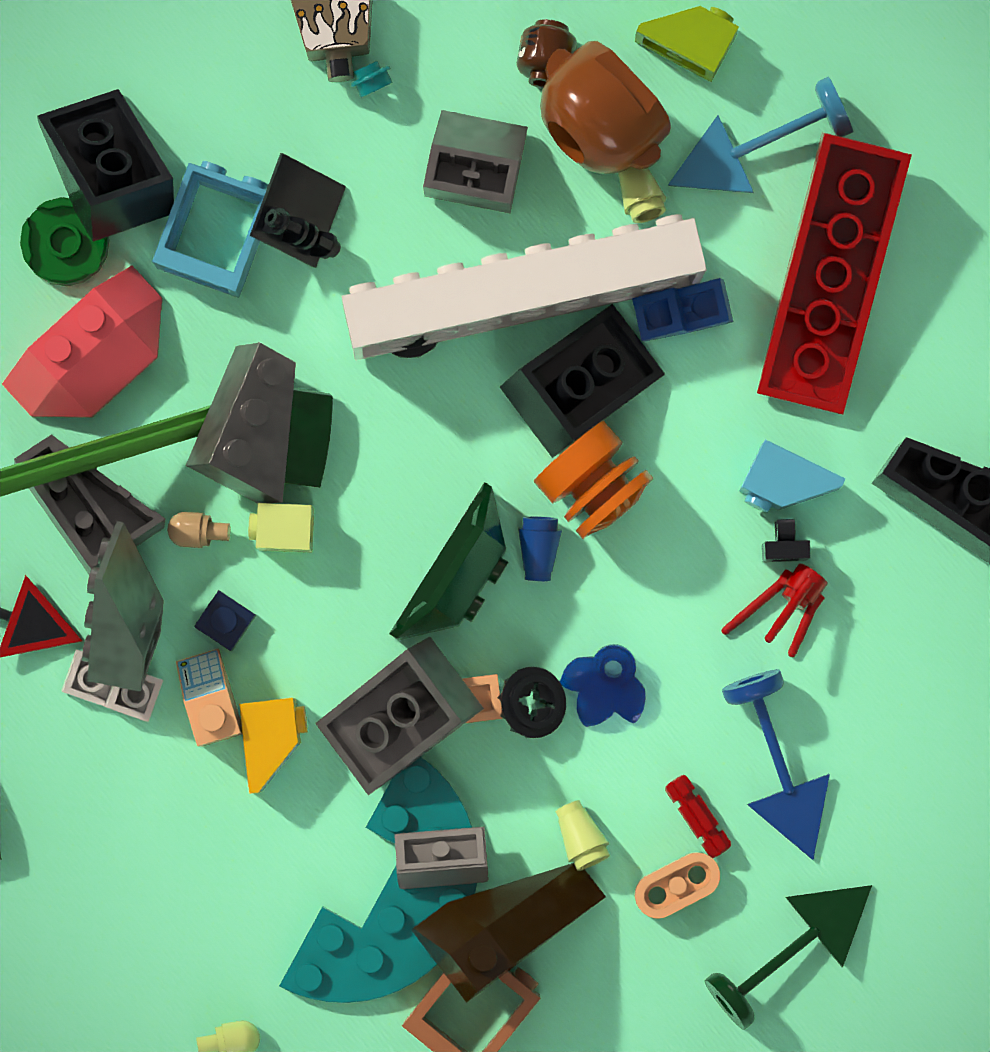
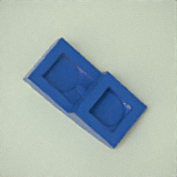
M722 278L680 289L673 287L632 298L642 342L682 335L734 322L725 282Z

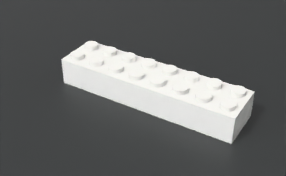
M675 214L657 219V226L639 230L638 224H629L613 229V236L595 239V235L592 233L570 238L568 240L569 245L552 249L550 243L538 244L526 248L525 255L508 259L507 253H498L481 258L482 265L464 268L463 263H452L437 268V275L420 278L418 272L394 277V284L376 288L375 282H367L351 286L349 288L350 294L342 295L341 297L354 359L357 361L405 350L407 348H402V346L412 344L422 336L424 340H428L422 344L423 346L628 301L635 297L673 287L680 289L698 284L707 269L695 218L683 220L681 214Z

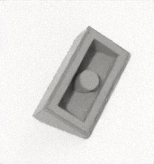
M484 827L395 834L396 868L400 889L488 882Z

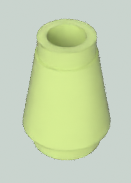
M630 167L625 171L618 172L624 212L626 215L631 216L634 223L651 221L666 211L664 206L666 196L649 168L639 170Z
M580 800L566 804L555 811L559 818L558 822L568 862H574L577 871L594 866L610 856L606 848L609 842L585 808H583Z

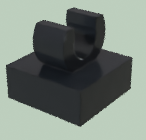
M777 519L774 522L775 541H765L761 545L762 562H792L810 559V540L795 541V519Z

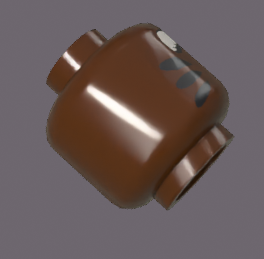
M549 19L538 20L534 25L527 27L521 35L516 65L519 72L529 78V84L534 87L543 89L547 80L545 69L548 59L557 49H565L572 54L577 50V40L569 32V27L564 23Z

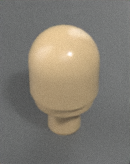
M180 512L170 519L167 531L171 541L180 547L203 548V546H209L211 540L229 541L231 526L230 523L212 522L211 516L205 515V513Z

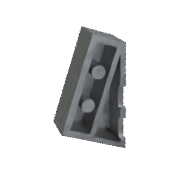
M51 434L14 458V464L69 447ZM97 468L28 488L88 574H90L92 566L100 567L98 555L102 539L111 538L117 521L125 524L136 547L165 527L166 519L155 510L149 509L121 485L118 486L99 472Z

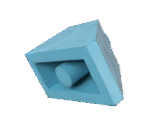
M765 439L749 468L739 492L747 495L744 500L745 503L768 513L771 507L779 511L835 492L843 486L846 478Z

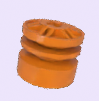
M604 420L576 440L534 479L536 486L552 504L570 494L576 500L564 516L568 523L584 511L590 516L576 529V532L582 539L613 524L639 501L645 487L653 480L652 475L647 470L631 481L627 479L625 475L639 462L635 456L628 458L617 466L611 459L618 452L623 442Z

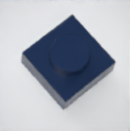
M218 590L194 627L232 652L257 615Z

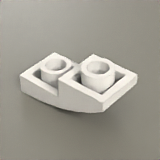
M76 649L61 691L149 722L163 680L146 674L141 692L87 681L89 662L82 661L83 651Z

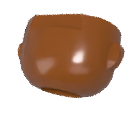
M588 41L572 54L565 49H557L548 59L545 69L547 80L542 89L540 109L543 123L560 149L584 169L598 174H615L625 171L630 167L641 170L649 168L658 162L661 156V149L658 145L669 135L671 129L669 116L659 99L613 50L598 41Z

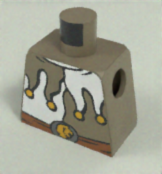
M291 0L308 60H326L329 82H345L354 79L352 57L370 53L373 0Z

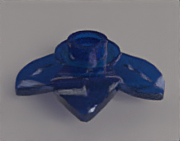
M609 644L600 648L594 656L577 657L566 666L562 673L561 685L568 690L579 692L577 697V713L581 723L586 727L601 724L610 718L614 712L628 722L636 723L644 710L646 692L643 684L635 676V657L629 649L622 645ZM609 661H617L621 664L622 671L618 674H610L606 670L605 665Z

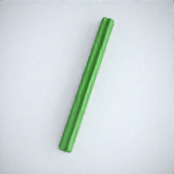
M211 405L0 468V497L198 437Z

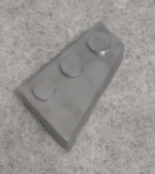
M260 342L235 346L185 466L257 504L283 503L296 362Z

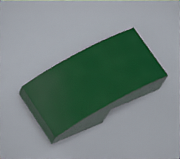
M298 388L293 389L285 483L321 487L332 425L333 396L330 393Z

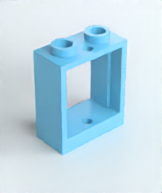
M202 161L201 166L188 163L152 263L161 271L240 298L260 241L251 237L250 233L268 184L250 176H244L242 181L226 176L227 169L208 161ZM200 185L258 205L234 272L175 251Z

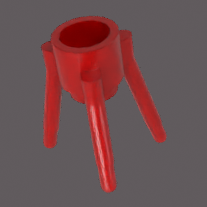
M799 563L793 572L785 569L775 583L733 617L721 629V632L724 635H728L779 591L785 588L782 596L788 601V604L766 634L765 641L771 643L796 608L804 610L807 606L788 650V656L795 657L816 610L825 599L821 593L828 583L820 574L802 563Z

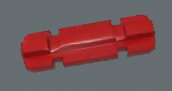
M681 775L668 783L665 791L673 803L676 801L679 803L680 807L677 809L696 838L701 837L704 842L701 845L708 856L715 858L730 848L731 841L723 830H717L716 826L719 823L701 796L693 794L692 790L695 787L686 775Z

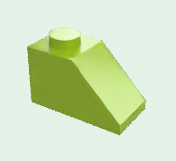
M697 6L640 23L636 30L634 41L712 82L736 38L739 26L733 23L734 18L730 14L719 8L711 7L710 10H707L702 6Z

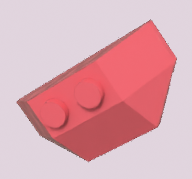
M133 266L128 267L94 287L30 345L2 385L31 417H94L158 358L163 298Z

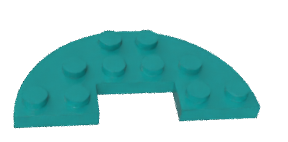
M420 757L391 779L365 828L395 844V834L472 828L467 811L450 783L435 767ZM395 866L362 927L322 906L279 987L313 1000L351 1003L381 998L413 984L433 969L437 963L412 932V929L446 903L475 894L477 883L400 889L397 868Z

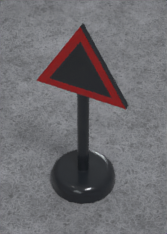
M26 575L13 611L0 607V619L9 622L0 645V658L82 642V639Z

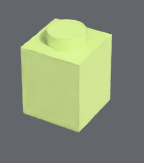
M258 503L257 514L250 513L249 540H256V548L259 551L312 553L314 508L312 505Z

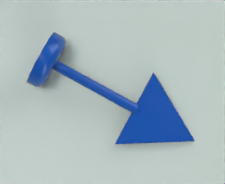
M780 669L765 671L733 682L722 688L724 698L730 705H740L753 701L783 791L746 805L810 859L814 860L830 774L828 773L793 786L763 700L764 697L777 692L783 687L784 681Z

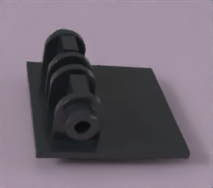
M280 153L250 236L316 268L320 258H334L340 252L341 245L337 237L329 232L346 186L290 156Z

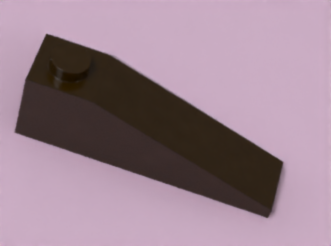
M571 863L450 901L415 926L412 932L467 1003L593 908L606 896L585 869L577 871L575 864Z

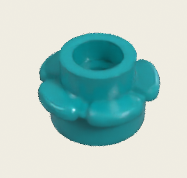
M375 61L354 71L357 80L352 82L350 86L351 88L356 86L362 98L393 83L387 72L391 68L390 66L381 68L378 61Z

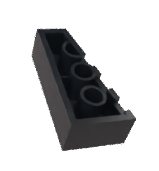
M905 437L895 447L871 484L990 564V468L975 466L962 461L961 457Z

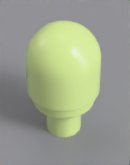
M244 1020L221 1024L222 1026L215 1027L216 1034L196 1038L198 1052H255L260 1043V1034L256 1026Z

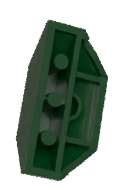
M485 482L481 486L389 634L395 639L402 640L458 627L464 618L472 622L485 602V599L479 596L487 581L496 584L509 563L502 558L506 552V545L492 486Z

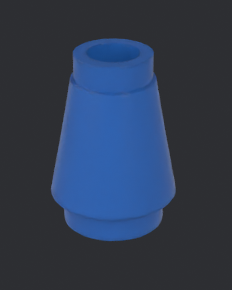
M541 516L523 517L522 527L518 528L523 569L525 571L524 580L551 581V572H553L562 530L558 529V518Z

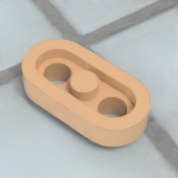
M689 853L644 876L638 882L635 889L636 904L648 917L656 919L665 918L713 893L720 881L719 867L713 858L704 853ZM694 866H700L705 871V878L700 883H692L688 877L689 870ZM657 886L665 891V899L659 904L652 903L648 897L649 891Z

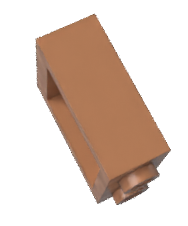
M517 967L514 972L508 971L499 979L521 996L523 1000L482 1052H498L541 999L540 994L535 991L539 983L520 967ZM442 973L405 1019L402 1027L433 1052H467L425 1017V1014L451 983L444 973Z

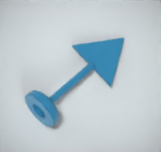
M829 76L818 81L815 86V92L821 108L733 148L720 117L717 115L671 179L668 186L754 193L738 159L739 157L823 118H827L835 135L844 137L853 133L848 115Z

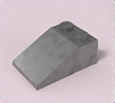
M428 637L405 650L315 724L369 796L484 708L433 639Z

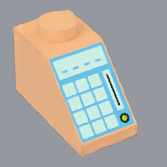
M219 648L176 661L183 701L197 746L203 747L242 735L240 715Z

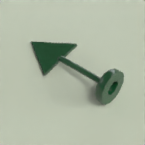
M872 885L785 897L810 929L738 987L721 973H713L704 980L707 989L727 1016L742 1030L748 1028L754 1022L755 1017L752 1007L744 996L815 938L820 940L841 968H843Z

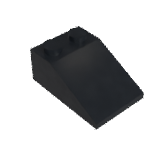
M119 89L37 115L38 124L73 208L93 242L169 216L174 204L173 177Z
M612 303L521 367L500 386V389L553 458L591 428L605 420L659 380L665 373Z

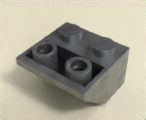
M441 110L423 184L424 197L511 214L528 127Z

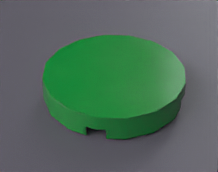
M59 197L39 205L36 208L37 210L26 219L22 226L20 246L25 262L36 276L53 285L72 286L86 282L99 272L108 256L109 236L93 242L77 216L70 198Z

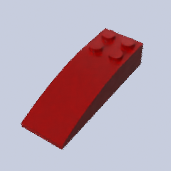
M822 132L758 385V394L844 414L912 154Z

